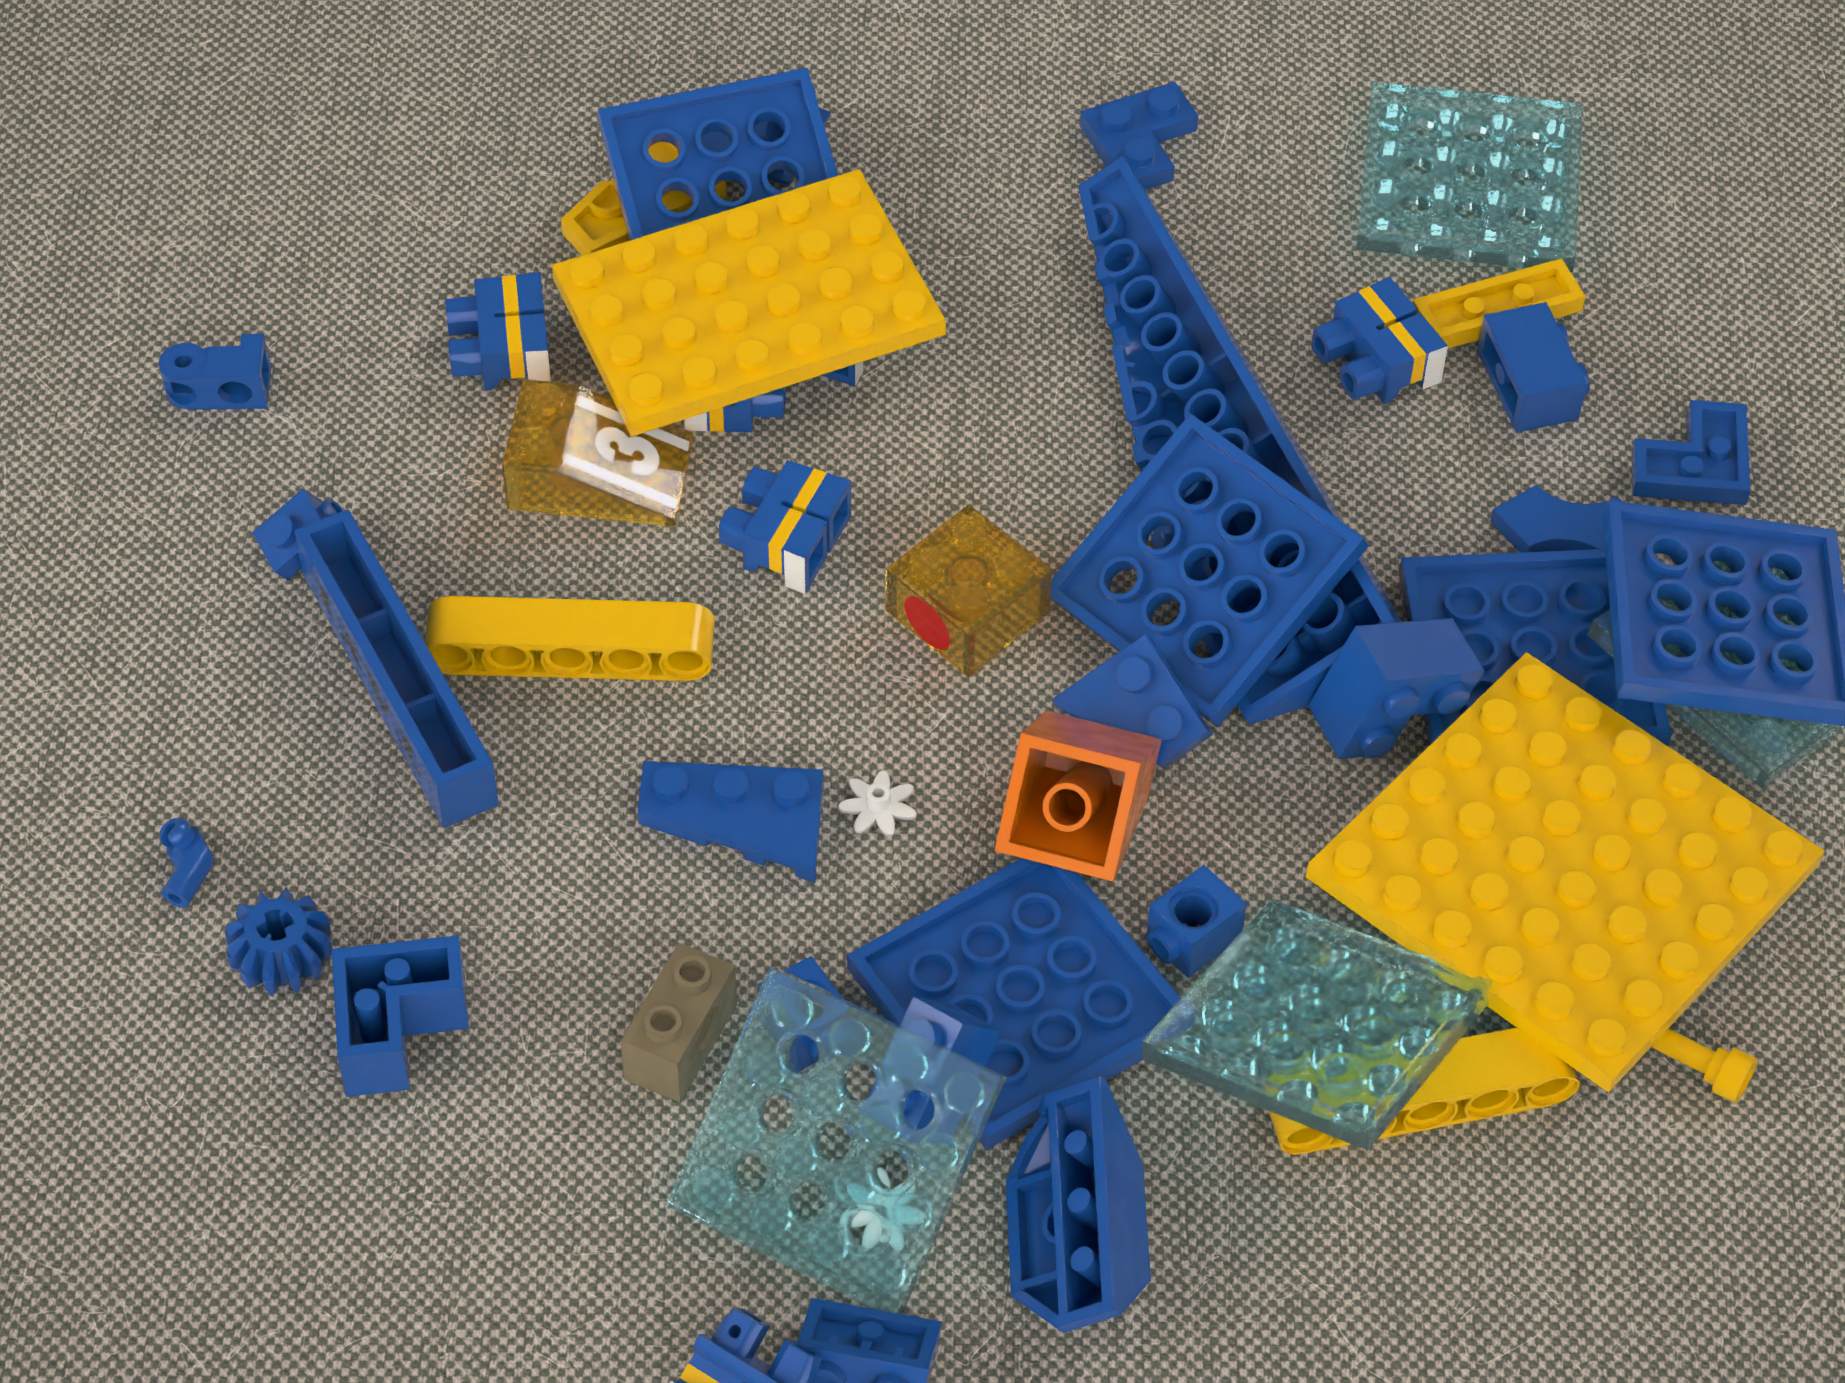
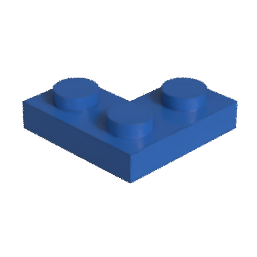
M1174 81L1082 110L1080 112V127L1105 166L1124 156L1144 189L1147 190L1172 182L1174 178L1175 166L1160 145V142L1197 131L1199 116Z
M1690 400L1687 411V442L1635 438L1631 452L1632 496L1747 505L1751 491L1747 404Z

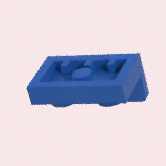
M812 1298L797 1342L823 1357L814 1383H928L940 1342L942 1322Z

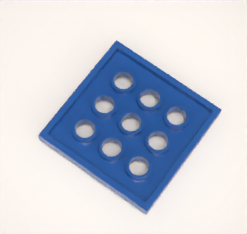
M808 68L598 109L597 120L630 240L787 192L775 189L768 182L767 176L774 170H787L795 176L797 185L790 190L838 176ZM761 121H772L781 127L783 136L776 141H764L755 134L753 127ZM719 131L730 139L731 146L725 151L713 152L702 144L701 138L708 132ZM668 142L675 146L679 156L671 162L661 163L651 157L648 149L654 143ZM733 180L743 187L745 195L737 201H725L716 194L714 187L721 181ZM670 191H681L690 197L692 206L684 212H673L664 206L662 197Z
M1190 413L1042 591L1052 602L1118 652L1144 634L1151 637L1201 716L1218 728L1366 551L1369 545L1360 534ZM1199 481L1212 483V492L1207 500L1195 505L1185 502L1186 492L1191 485ZM1241 512L1255 514V523L1249 532L1240 536L1228 534V524L1236 514ZM1163 525L1175 527V536L1169 545L1161 549L1148 547V539L1153 530ZM1286 543H1293L1299 546L1298 557L1289 566L1278 568L1270 564L1271 555L1278 546ZM1207 556L1218 559L1217 569L1210 578L1203 581H1195L1190 578V570L1197 560ZM1128 569L1137 571V582L1130 591L1123 594L1111 592V582L1119 572ZM1248 588H1256L1261 591L1260 602L1252 611L1238 613L1233 610V601L1239 592ZM1167 601L1180 603L1179 615L1172 623L1165 626L1153 624V614L1159 605ZM1210 633L1221 634L1223 636V645L1216 655L1210 658H1199L1195 655L1196 645L1203 636Z
M1608 501L1603 513L1617 698L1845 726V592L1837 530ZM1654 554L1669 555L1677 566L1662 563ZM1712 561L1727 563L1734 573L1719 570ZM1777 568L1783 570L1790 580L1776 577L1769 569ZM1658 599L1673 600L1682 611L1670 610L1664 607ZM1716 606L1732 608L1735 615L1739 618L1735 619L1723 615ZM1783 613L1789 615L1792 622L1797 626L1782 623L1774 614ZM1672 644L1678 646L1680 651L1687 657L1673 656L1662 645ZM1721 652L1737 654V657L1745 665L1729 662L1723 657ZM1779 659L1794 661L1796 666L1803 672H1794L1787 669Z

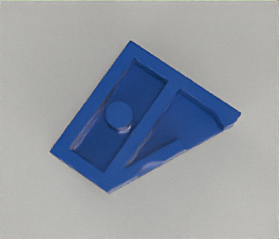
M1145 634L1052 699L1057 707L1076 718L1162 739L1156 764L1163 768H1166L1213 735L1152 638Z

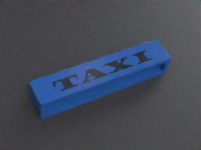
M349 509L294 530L302 574L442 827L446 828L498 806L492 760Z

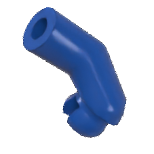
M178 817L167 821L159 833L160 842L166 847V852L175 867L161 894L170 904L178 908H187L213 866V855L201 831L196 826H190L186 819Z

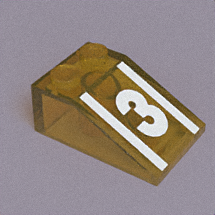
M523 379L502 463L507 509L676 527L694 442V434L674 424H669L631 437L612 398L578 384Z

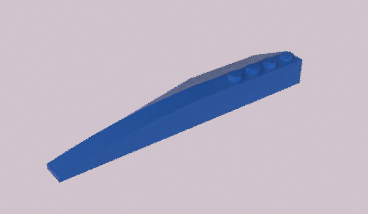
M1121 156L1078 185L1089 240L1094 245L1097 263L1094 264L1097 279L1103 287L1106 306H1103L1108 327L1112 330L1115 345L1112 346L1126 419L1132 426L1135 441L1132 448L1135 462L1141 472L1191 413L1343 522L1258 375L1126 158ZM1199 481L1191 485L1186 492L1185 502L1195 505L1207 500L1212 492V483ZM1251 512L1236 514L1228 524V534L1240 536L1249 532L1254 526L1255 514ZM1163 525L1153 530L1154 533L1151 534L1153 549H1161L1169 545L1175 536V527ZM1293 543L1278 546L1271 555L1270 564L1278 568L1289 566L1298 557L1299 546ZM1363 554L1237 704L1245 720L1250 725L1307 707L1355 626L1402 622ZM1207 556L1197 560L1190 570V578L1195 581H1203L1210 578L1217 569L1218 559ZM1248 588L1239 592L1233 601V610L1238 613L1252 611L1260 602L1261 591L1256 588ZM1210 633L1201 638L1211 657L1216 655L1222 648L1223 636L1221 634Z

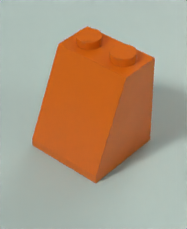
M1046 710L1020 734L994 851L1113 882L1148 800L1162 739Z

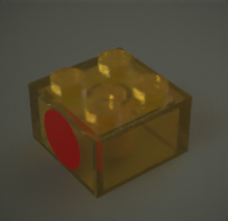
M968 504L886 568V612L969 678L1050 612L1052 569Z

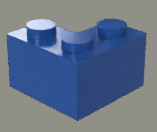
M1453 618L1355 626L1308 706L1338 759L1356 757L1376 758L1388 754L1394 747L1398 736L1411 715L1450 714L1460 711L1468 702L1471 692L1485 671Z
M459 935L332 949L337 1055L346 1097L410 1090L406 1036L469 1029L466 981Z

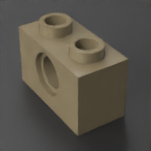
M680 942L677 944L620 1040L624 1080L679 1103L682 1102L737 1006L736 970L734 964Z

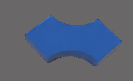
M1535 485L1494 508L1490 522L1519 552L1605 549L1603 513L1608 501L1594 504L1567 502L1548 494L1538 485ZM1618 497L1611 499V501L1622 502Z

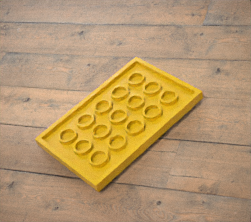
M860 169L552 265L553 280L631 437L946 335L945 317Z

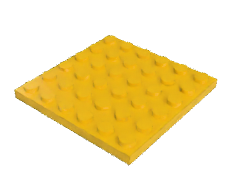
M1526 652L1308 863L1305 877L1609 1093L1820 865L1825 851Z

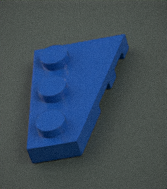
M643 761L638 821L640 825L703 846L714 842L741 851L745 860L765 866L768 860L795 869L796 877L816 883L823 796V769Z

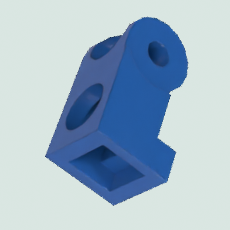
M264 333L241 334L240 346L202 348L193 343L175 344L167 348L160 356L158 363L167 398L172 405L178 408L204 410L267 409L272 366Z

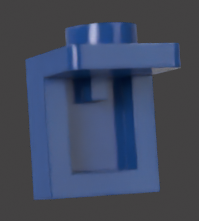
M301 489L252 533L274 572L289 580L301 570L294 530L340 513L344 509L331 498L323 501L305 489Z

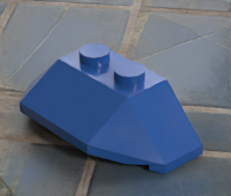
M1101 1076L1044 1095L1037 1110L1040 1117L1025 1137L1006 1179L1011 1297L1062 1333L1122 1315L1151 1281L1143 1163L1110 1087Z

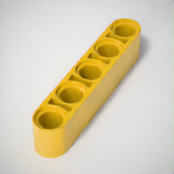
M446 596L434 600L429 605L424 643L442 674L692 681L705 677L711 670L715 618L707 607L690 602Z
M1517 1027L1282 1073L1266 1083L1263 1088V1095L1281 1150L1287 1154L1297 1155L1548 1107L1561 1103L1573 1096L1580 1087V1081L1573 1067Z

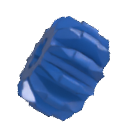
M285 887L277 899L269 900V897L260 890L257 898L258 905L255 907L238 904L236 912L237 921L227 923L225 937L228 950L226 954L230 967L234 969V972H240L242 982L247 985L248 989L264 983L265 991L273 997L280 985L289 984L291 989L299 993L302 977L320 980L322 972L321 963L331 960L333 949L331 938L329 937L331 927L328 917L325 916L324 911H317L316 903L312 901L310 895L294 901L293 894Z

